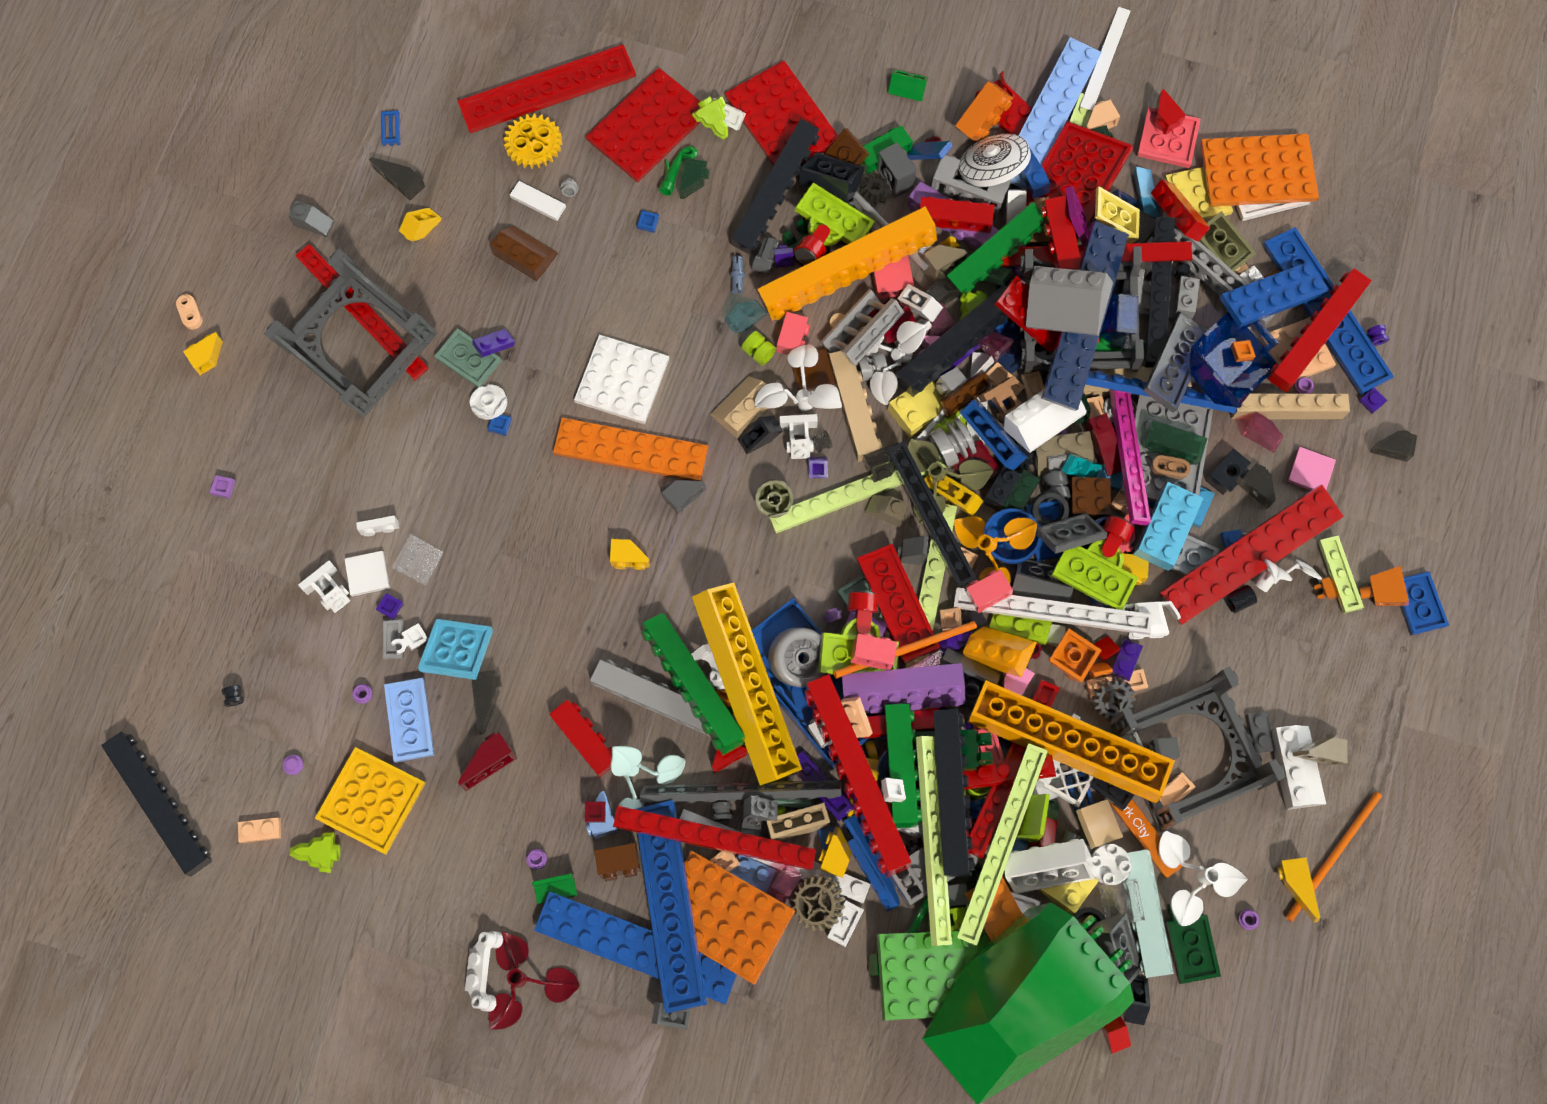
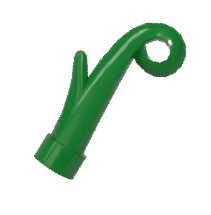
M687 146L681 149L671 165L668 160H665V176L659 187L660 193L666 196L672 195L683 159L693 160L698 154L695 147Z

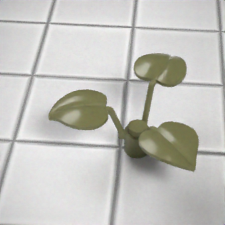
M914 439L909 441L908 449L920 472H925L928 469V473L933 479V497L942 514L945 511L946 503L943 497L936 496L937 481L943 480L946 474L961 478V484L973 491L982 488L993 473V469L988 464L978 460H967L959 466L961 474H956L948 469H944L937 462L939 451L933 443ZM914 505V512L918 518V522L920 524H924Z

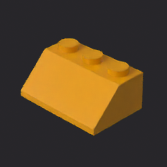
M984 626L970 635L962 653L966 657L994 670L1022 678L1037 643Z

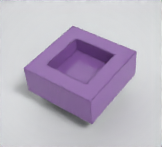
M215 475L210 494L230 499L236 481L231 478Z

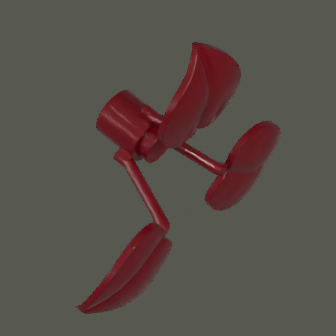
M502 932L503 943L499 948H496V960L500 968L509 971L507 981L511 985L512 998L506 993L494 996L496 998V1007L493 1011L488 1012L489 1028L492 1030L506 1029L518 1022L523 1012V1006L520 1002L515 1001L516 988L525 986L527 982L546 985V997L552 1002L561 1003L568 1000L579 989L580 983L577 977L569 970L561 967L549 970L546 975L547 981L527 977L526 973L519 970L518 964H523L528 958L529 947L527 943L520 937Z

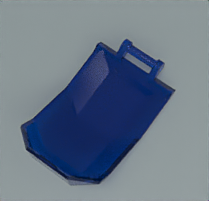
M1227 312L1190 347L1189 374L1214 404L1241 408V404L1249 394L1271 374L1270 370L1277 362L1268 351L1280 341L1270 334L1260 320L1238 327L1230 313ZM1253 324L1268 342L1265 347L1249 330L1248 327ZM1250 340L1256 357L1253 360L1236 362L1230 345L1233 342Z

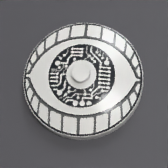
M998 134L984 138L970 146L961 156L959 164L961 177L966 183L979 187L1004 183L1017 176L1028 165L1031 157L1029 145L1024 138L1015 134Z

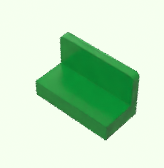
M894 69L888 93L922 101L929 77Z
M572 873L532 882L537 904L545 903L549 892L565 898L578 896L575 878Z

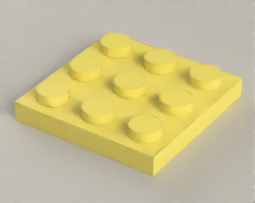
M1204 167L1165 176L1164 180L1175 185L1204 220L1212 219L1221 211L1225 216L1232 214V206L1210 207Z

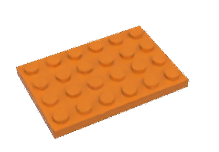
M1308 134L1202 139L1200 142L1210 207L1311 202L1319 199Z
M691 851L684 864L698 951L755 985L796 910Z

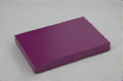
M1070 186L1066 188L1069 215L1085 249L1089 235L1087 217L1074 188Z

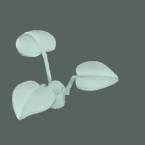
M613 746L611 771L616 776H624L632 793V799L625 798L618 806L631 809L644 807V803H641L640 799L636 800L637 796L629 776H635L639 772V768L657 776L659 784H669L675 781L683 772L686 763L685 758L678 755H668L658 763L657 771H653L640 763L642 755L638 749L629 746Z

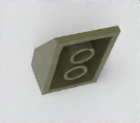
M1222 211L1207 222L1210 229L1199 242L1233 272L1256 254Z

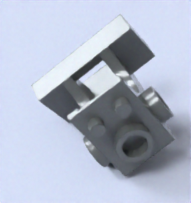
M753 794L749 795L744 802H741L740 833L761 837V821H777V801L760 798L759 795Z

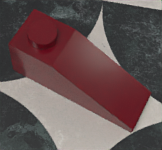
M1107 413L1090 418L1085 428L1087 431H1090L1092 444L1107 477L1122 472L1117 438Z

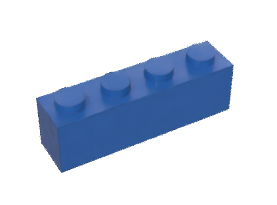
M972 400L960 412L1005 467L1015 470L1027 458L983 404Z

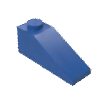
M1030 149V161L1020 174L1032 199L1050 193V182L1043 167Z

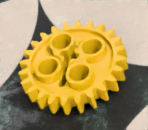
M535 113L532 118L528 114H526V119L520 116V122L513 120L514 126H508L509 131H505L506 137H504V147L512 162L516 160L518 166L523 163L524 168L530 165L531 169H533L534 165H537L538 169H540V164L543 163L547 166L546 161L553 162L552 156L558 157L557 152L561 151L562 136L559 127H556L554 121L550 122L549 117L544 120L542 114L539 118H536Z

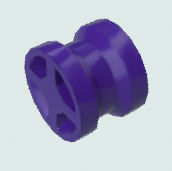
M1377 325L1367 330L1368 336L1371 337L1370 341L1374 346L1382 345L1389 341V336L1385 333V325Z

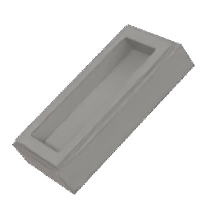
M402 619L383 620L384 660L404 659V652L400 655L396 654L401 649V645L391 646L393 640L403 639L401 633L404 632V621Z

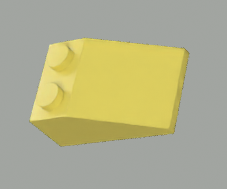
M1098 186L1096 188L1095 219L1097 222L1129 234L1126 244H1131L1138 240L1139 209Z
M935 381L928 384L922 392L914 397L904 392L889 402V413L909 439L926 429L943 410L939 400L944 397L938 393Z
M1095 878L1038 889V891L1067 913L1073 915L1078 911L1098 880Z

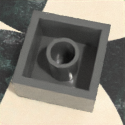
M897 142L880 151L878 154L877 172L894 198L913 189L917 169L915 164L907 158L905 149L901 148Z

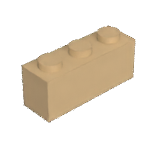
M825 803L779 815L777 816V821H766L770 839L782 841L830 827V820Z

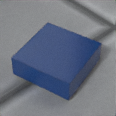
M642 210L637 229L655 233L659 214Z
M501 414L491 419L488 431L506 436L512 418Z

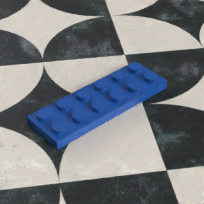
M1309 261L1223 293L1220 296V300L1238 327H1242L1326 295L1329 289Z

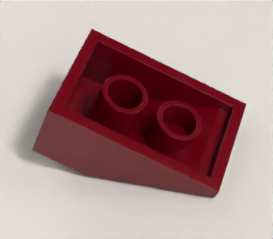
M500 732L497 734L492 733L485 738L486 741L480 745L460 777L458 784L465 791L470 790L517 759Z

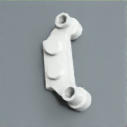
M500 932L480 933L476 945L473 949H469L465 991H468L472 999V1007L481 1011L491 1012L496 1007V998L493 995L486 994L490 949L499 948L503 943V936Z

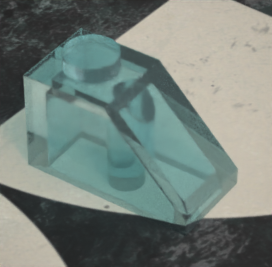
M757 300L740 303L734 306L725 318V322L732 331L739 333L747 331L768 313Z

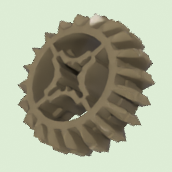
M812 875L810 879L808 877L804 878V883L799 882L797 884L799 889L793 890L796 896L791 897V900L795 902L791 908L797 910L793 916H800L801 918L798 923L801 924L805 921V928L811 926L812 931H816L818 928L820 931H824L826 927L828 929L832 928L833 924L839 922L837 917L843 916L840 910L846 907L840 904L841 901L845 900V897L839 896L842 893V889L836 890L835 888L838 883L831 884V878L828 877L824 880V875H820L818 878L816 875ZM811 887L821 888L816 895L807 893ZM827 895L830 896L831 903L828 902ZM805 903L809 906V911H807ZM820 911L829 913L825 919L815 918Z

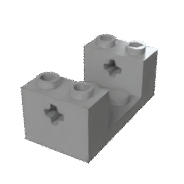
M945 155L941 159L933 177L931 188L955 201L968 200L973 203L986 202L995 205L993 220L997 221L1012 179L998 185L989 186L988 190L985 191L979 186H972L962 180H956L960 160L954 156Z
M1140 269L1138 274V314L1141 317L1148 318L1151 281L1144 280L1145 270ZM1181 276L1177 285L1170 286L1168 321L1174 322L1180 312L1192 320L1196 313L1200 279ZM1128 279L1123 281L1120 301L1117 302V309L1124 314H1129Z
M924 847L909 856L912 862L909 869L889 877L907 907L928 894ZM970 854V857L974 858V863L976 865L979 862V860L975 855ZM947 877V882L954 877Z

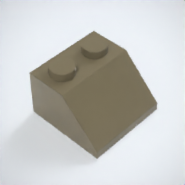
M937 245L934 248L930 247L923 255V260L928 264V268L926 270L921 269L930 284L935 286L947 279V275L965 260L967 252L964 249Z

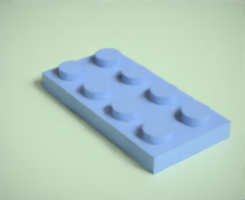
M418 678L384 684L394 762L435 756L425 679Z

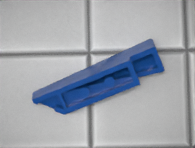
M854 815L843 822L852 837V840L847 842L885 910L888 912L900 904L894 885L889 877L886 878L884 873H880L877 867L878 858L876 854L873 855L868 845L870 839L868 835L864 836L861 830L860 816L856 817Z

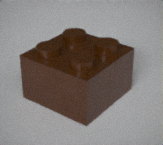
M1071 478L1068 484L1071 494L1069 518L1085 513L1094 521L1101 517L1111 516L1110 478Z
M635 843L594 850L598 876L604 879L605 882L617 880V876L624 875L625 878L637 876V872H641L638 848Z

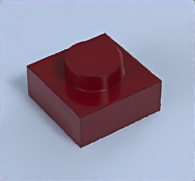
M585 802V823H606V802Z

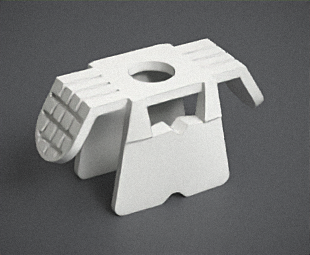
M1171 601L1125 604L1123 610L1131 609L1130 611L1153 614L1151 634L1145 635L1129 632L1128 637L1131 640L1143 639L1144 637L1163 638L1169 635L1162 608L1166 606L1176 620H1179L1181 616Z

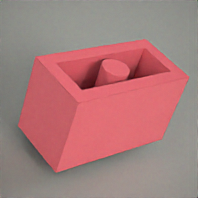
M789 312L786 313L777 343L778 353L788 355L793 349L805 345L806 341H803L805 335L808 336L811 326L808 325V317Z
M1001 570L998 572L992 571L983 580H975L968 585L967 595L978 613L1012 595L1013 589Z
M868 633L858 634L854 639L850 663L890 670L894 665L897 642L885 637H872Z

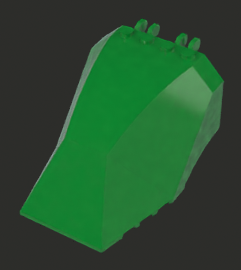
M1051 902L1029 908L980 952H977L962 968L963 971L959 978L952 985L953 988L941 1004L942 1007L931 1021L921 1039L975 1104L984 1102L1121 1016L1134 1002L1130 982L1122 974L1131 966L1132 961L1128 958L1118 967L1115 966L1113 962L1118 960L1124 952L1119 948L1109 957L1103 952L1094 939L1104 931V928L1101 925L1097 926L1090 934L1085 930L1095 921L1092 915L1088 916L1080 924L1074 916Z

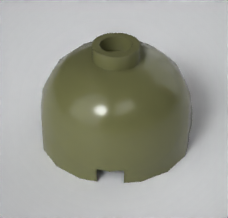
M769 479L763 482L755 495L759 511L771 518H778L787 514L793 504V492L790 486L778 479Z

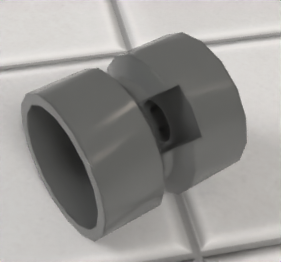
M1057 471L1042 476L1044 489L1060 493L1066 501L1071 499L1070 489L1066 487L1068 480L1065 472ZM1053 498L1046 499V502L1048 503L1057 500Z

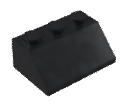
M816 152L800 168L799 187L808 191L811 185L815 183L840 200L848 202L856 194L865 167Z

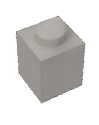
M956 367L940 376L935 387L938 393L945 397L966 382L967 379Z

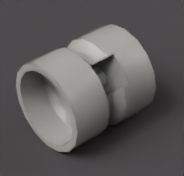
M883 352L873 354L871 358L868 356L863 357L857 365L858 371L861 372L862 380H871L875 372L883 373V369L887 367V362Z

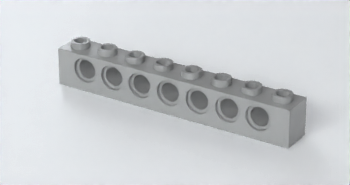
M1176 224L1174 225L1173 242L1192 241V261L1180 262L1189 264L1190 270L1216 294L1221 296L1223 293L1247 285L1243 279L1201 242L1185 236ZM1276 314L1250 324L1260 332Z

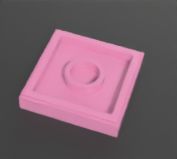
M1299 447L1287 482L1308 490H1313L1319 485H1323L1327 489L1336 460Z

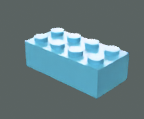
M1167 482L1161 489L1150 514L1151 522L1145 526L1133 555L1167 571L1174 567L1203 501V497Z

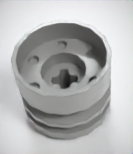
M959 418L953 420L955 429L949 422L946 424L948 433H945L940 427L929 433L932 443L938 448L939 456L947 468L959 463L957 456L959 452L965 459L968 458L966 448L972 455L977 453L969 430Z

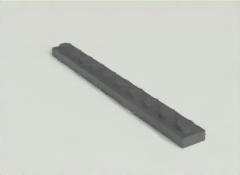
M842 781L769 782L763 785L759 783L643 786L640 793V802H647L648 804L673 800L675 803L677 801L694 803L696 801L715 802L717 800L732 802L747 799L749 795L753 794L769 800L786 798L788 800L796 798L815 799L817 797L832 799L841 796Z

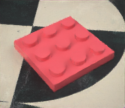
M1148 107L1137 156L1190 168L1201 119L1185 116L1182 125L1165 135L1156 127L1154 122L1156 108Z

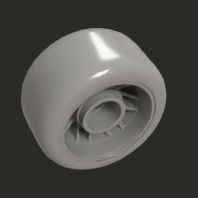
M798 627L787 629L777 635L768 653L769 666L775 677L789 686L807 687V683L825 676L824 673H818L821 635L811 629ZM801 652H803L804 659L802 663H800L798 660V656Z

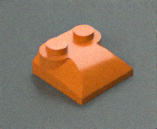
M1068 628L1048 661L1064 672L1070 680L1081 683L1101 652V649Z

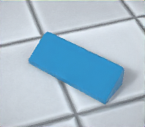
M1135 167L1133 176L1142 221L1156 220V217H1160L1157 201L1150 194L1154 189L1152 172L1149 169Z

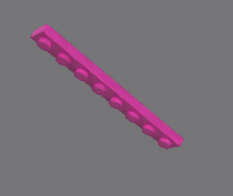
M1110 389L1129 520L1132 524L1147 526L1151 519L1131 394Z

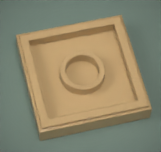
M1108 800L1076 810L1091 849L1123 837Z

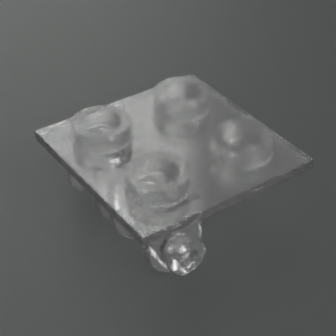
M409 534L392 568L396 569V572L403 573L426 586L444 552Z

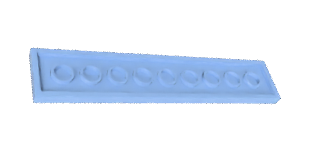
M1071 37L1019 136L1027 141L1041 165L1061 133L1102 53ZM1020 173L1012 178L1011 184L1023 190L1028 189Z

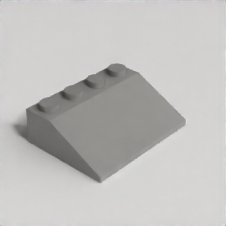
M1035 266L1029 287L1026 327L1099 336L1113 281L1107 273Z

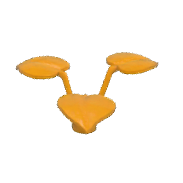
M976 516L955 519V531L960 542L967 548L979 547L986 551V555L994 565V568L987 567L981 572L979 581L986 578L985 576L988 573L1001 570L1010 584L1011 576L1008 569L1004 567L998 568L991 552L996 549L997 542L1009 541L1013 548L1019 550L1029 547L1035 538L1037 523L1029 518L1013 519L1004 527L1006 538H993L984 534L986 523L983 519Z

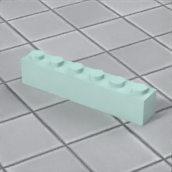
M1150 850L1129 852L1127 854L1132 868L1127 879H1125V887L1127 891H1130L1131 896L1128 902L1130 911L1134 912L1135 920H1132L1134 932L1138 933L1139 940L1136 941L1138 953L1142 954L1143 961H1140L1142 974H1145L1146 978L1174 974Z

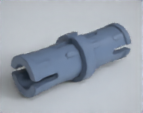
M736 256L732 258L731 278L733 294H737V287L739 294L744 292V258L738 256V263Z

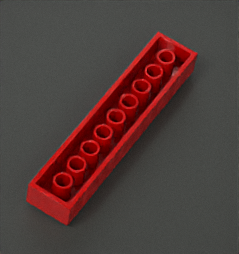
M828 674L807 683L806 690L804 691L808 707L812 706L813 708L812 716L816 725L820 724L821 726L820 735L823 742H828L829 756L832 761L837 763L836 772L839 779H844L845 793L848 798L853 800L852 809L855 816H860L861 830L864 836L868 835L870 839L868 845L871 853L877 855V867L880 873H884L887 878L909 869L912 863L830 675Z

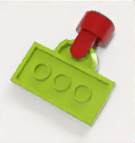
M813 183L794 210L810 220L808 224L809 235L804 236L794 250L795 256L800 263L807 265L826 254L825 246L835 245L840 240L850 244L866 236L875 221Z
M1112 515L1107 518L1103 529L1107 532L1106 540L1096 541L1087 549L1079 546L1063 551L1051 576L1112 609L1123 610L1138 577L1122 569L1124 555L1120 551L1119 546L1128 544L1135 529L1126 519Z
M851 591L849 593L847 610L855 612V619L845 624L841 635L832 633L821 634L818 673L833 674V671L854 664L850 662L854 639L858 634L868 633L872 637L880 638L878 625L871 621L872 614L877 613L878 595L876 593L868 591ZM895 657L894 665L890 670L897 669L898 657ZM867 667V668L861 669V670H859V671H856V672H853V673H850V674L865 673V672H875V671H886V670H882V669H878V668H873V667Z

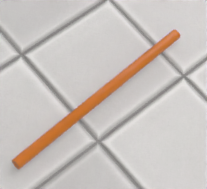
M975 621L896 648L895 657L976 629L977 625ZM854 663L833 671L835 678H839L869 666Z
M1374 792L1313 877L1314 891L1381 799L1382 795L1380 793ZM1297 901L1285 916L1290 922H1293L1302 909Z

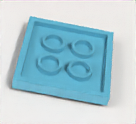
M436 619L418 666L419 671L476 680L493 633L492 627Z

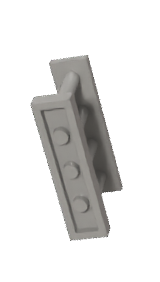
M869 289L822 339L821 343L829 353H834L837 348L843 350L842 352L848 361L856 366L903 315L904 311L897 300L893 298L885 305L880 303L874 292ZM874 308L879 310L873 318L868 316ZM861 322L867 324L861 331L856 330ZM849 335L855 337L849 345L843 343Z

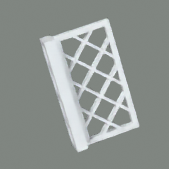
M1073 714V715L1071 716V717H1074V718H1076V719H1078V720H1080V718H1081L1080 716H1078V715H1076V714ZM1053 759L1055 771L1058 770L1059 773L1056 774V777H1060L1063 787L1056 789L1049 785L1052 778L1056 777L1037 779L1036 786L1039 788L1043 787L1074 806L1079 807L1094 777L1088 775V780L1080 783L1077 776L1079 770L1071 767V771L1062 773L1061 762ZM1073 773L1076 784L1066 786L1063 776ZM1078 788L1080 795L1077 800L1070 797L1068 789Z

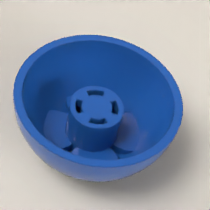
M1005 509L997 512L988 520L984 528V534L993 538H1006L1004 527L1009 521L1016 518H1029L1037 523V527L1040 526L1032 515L1023 510ZM1035 533L1032 544L1022 550L1013 548L1007 541L997 542V547L991 552V555L1003 563H1022L1036 553L1040 546L1041 538Z

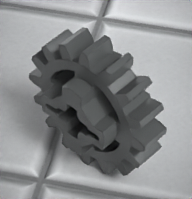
M1113 677L1111 682L1106 678L1104 685L1098 683L1099 690H1093L1096 696H1092L1094 701L1092 705L1097 709V713L1105 719L1109 716L1113 719L1122 710L1134 707L1131 702L1136 701V698L1133 696L1135 691L1122 678L1117 680Z

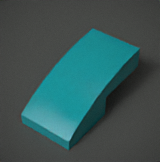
M1070 454L1062 471L1078 477L1095 478L1102 465L1087 458Z

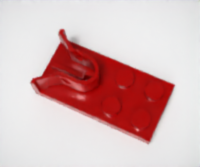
M1002 71L994 84L1002 88L1013 99L1009 109L1003 111L1000 115L1001 119L997 125L1007 134L1019 136L1033 108L1005 83L1004 72ZM978 90V91L976 92L975 98L977 97V95L980 93L981 90Z

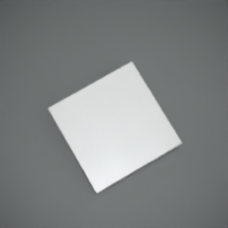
M383 551L345 559L350 595L352 597L390 589Z

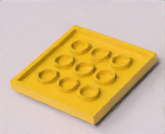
M355 747L315 819L387 855L426 783Z

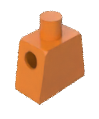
M1401 566L1370 576L1371 586L1359 588L1361 599L1373 597L1375 606H1407L1409 604Z

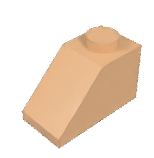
M1111 99L1105 102L1100 101L1094 106L1087 129L1100 133L1117 126L1120 115Z

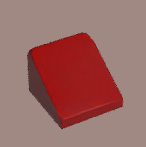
M1108 636L1093 644L1101 649L1098 657L1102 662L1121 650Z

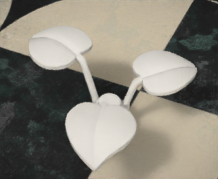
M912 321L904 322L897 331V340L900 342L897 348L893 349L881 345L884 339L883 335L866 354V356H872L877 353L878 348L892 352L891 357L896 362L884 368L883 373L875 372L871 378V391L874 397L882 404L888 405L898 384L895 374L888 370L911 361L912 353L918 349L925 337L927 325Z
M812 345L799 346L788 354V363L792 367H801L803 389L798 391L796 398L788 389L783 390L780 383H770L760 389L755 399L756 408L780 407L785 404L788 396L794 401V404L798 403L801 411H809L812 407L824 409L841 408L842 405L839 391L834 385L823 384L818 386L815 392L807 391L804 366L813 367L818 361V352Z
M1265 559L1264 562L1268 569L1260 573L1261 575L1254 584L1259 589L1267 592L1280 579L1292 581L1293 579L1288 573L1294 569H1301L1306 574L1317 578L1319 583L1322 582V578L1311 566L1300 560H1295L1296 564L1285 571L1277 567L1275 563Z
M1168 831L1162 834L1159 841V855L1163 863L1170 868H1176L1181 864L1183 867L1199 871L1197 878L1201 883L1200 886L1194 889L1191 894L1187 890H1179L1171 898L1172 912L1181 926L1190 925L1201 916L1203 902L1194 895L1202 888L1212 884L1214 891L1218 895L1230 897L1248 880L1239 870L1226 863H1217L1206 869L1203 866L1199 867L1185 863L1184 861L1190 856L1188 842L1183 837Z

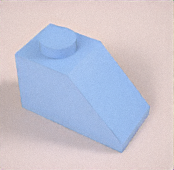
M602 791L595 802H606V823L586 824L589 836L593 835L595 839L618 832V828L613 827L614 817L607 796Z

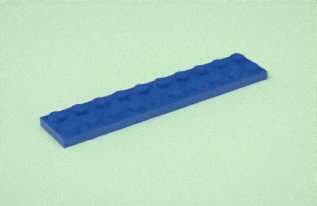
M1294 227L1265 241L1263 244L1264 248L1281 272L1310 261L1328 287L1329 292L1301 305L1309 317H1312L1316 310L1320 312L1322 308L1319 306L1326 297L1328 299L1331 298L1332 295L1329 293L1335 286L1297 228ZM1350 310L1326 343L1359 394L1362 395L1392 380L1394 376Z
M673 800L636 809L677 818L675 802ZM638 833L665 1013L707 1005L681 842Z
M549 892L534 931L660 979L653 931ZM699 952L706 997L726 1005L737 974Z

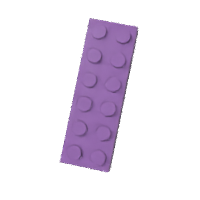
M962 663L855 673L842 676L844 699L860 697L865 713L879 714L885 712V705L909 704L911 710L965 704V683Z

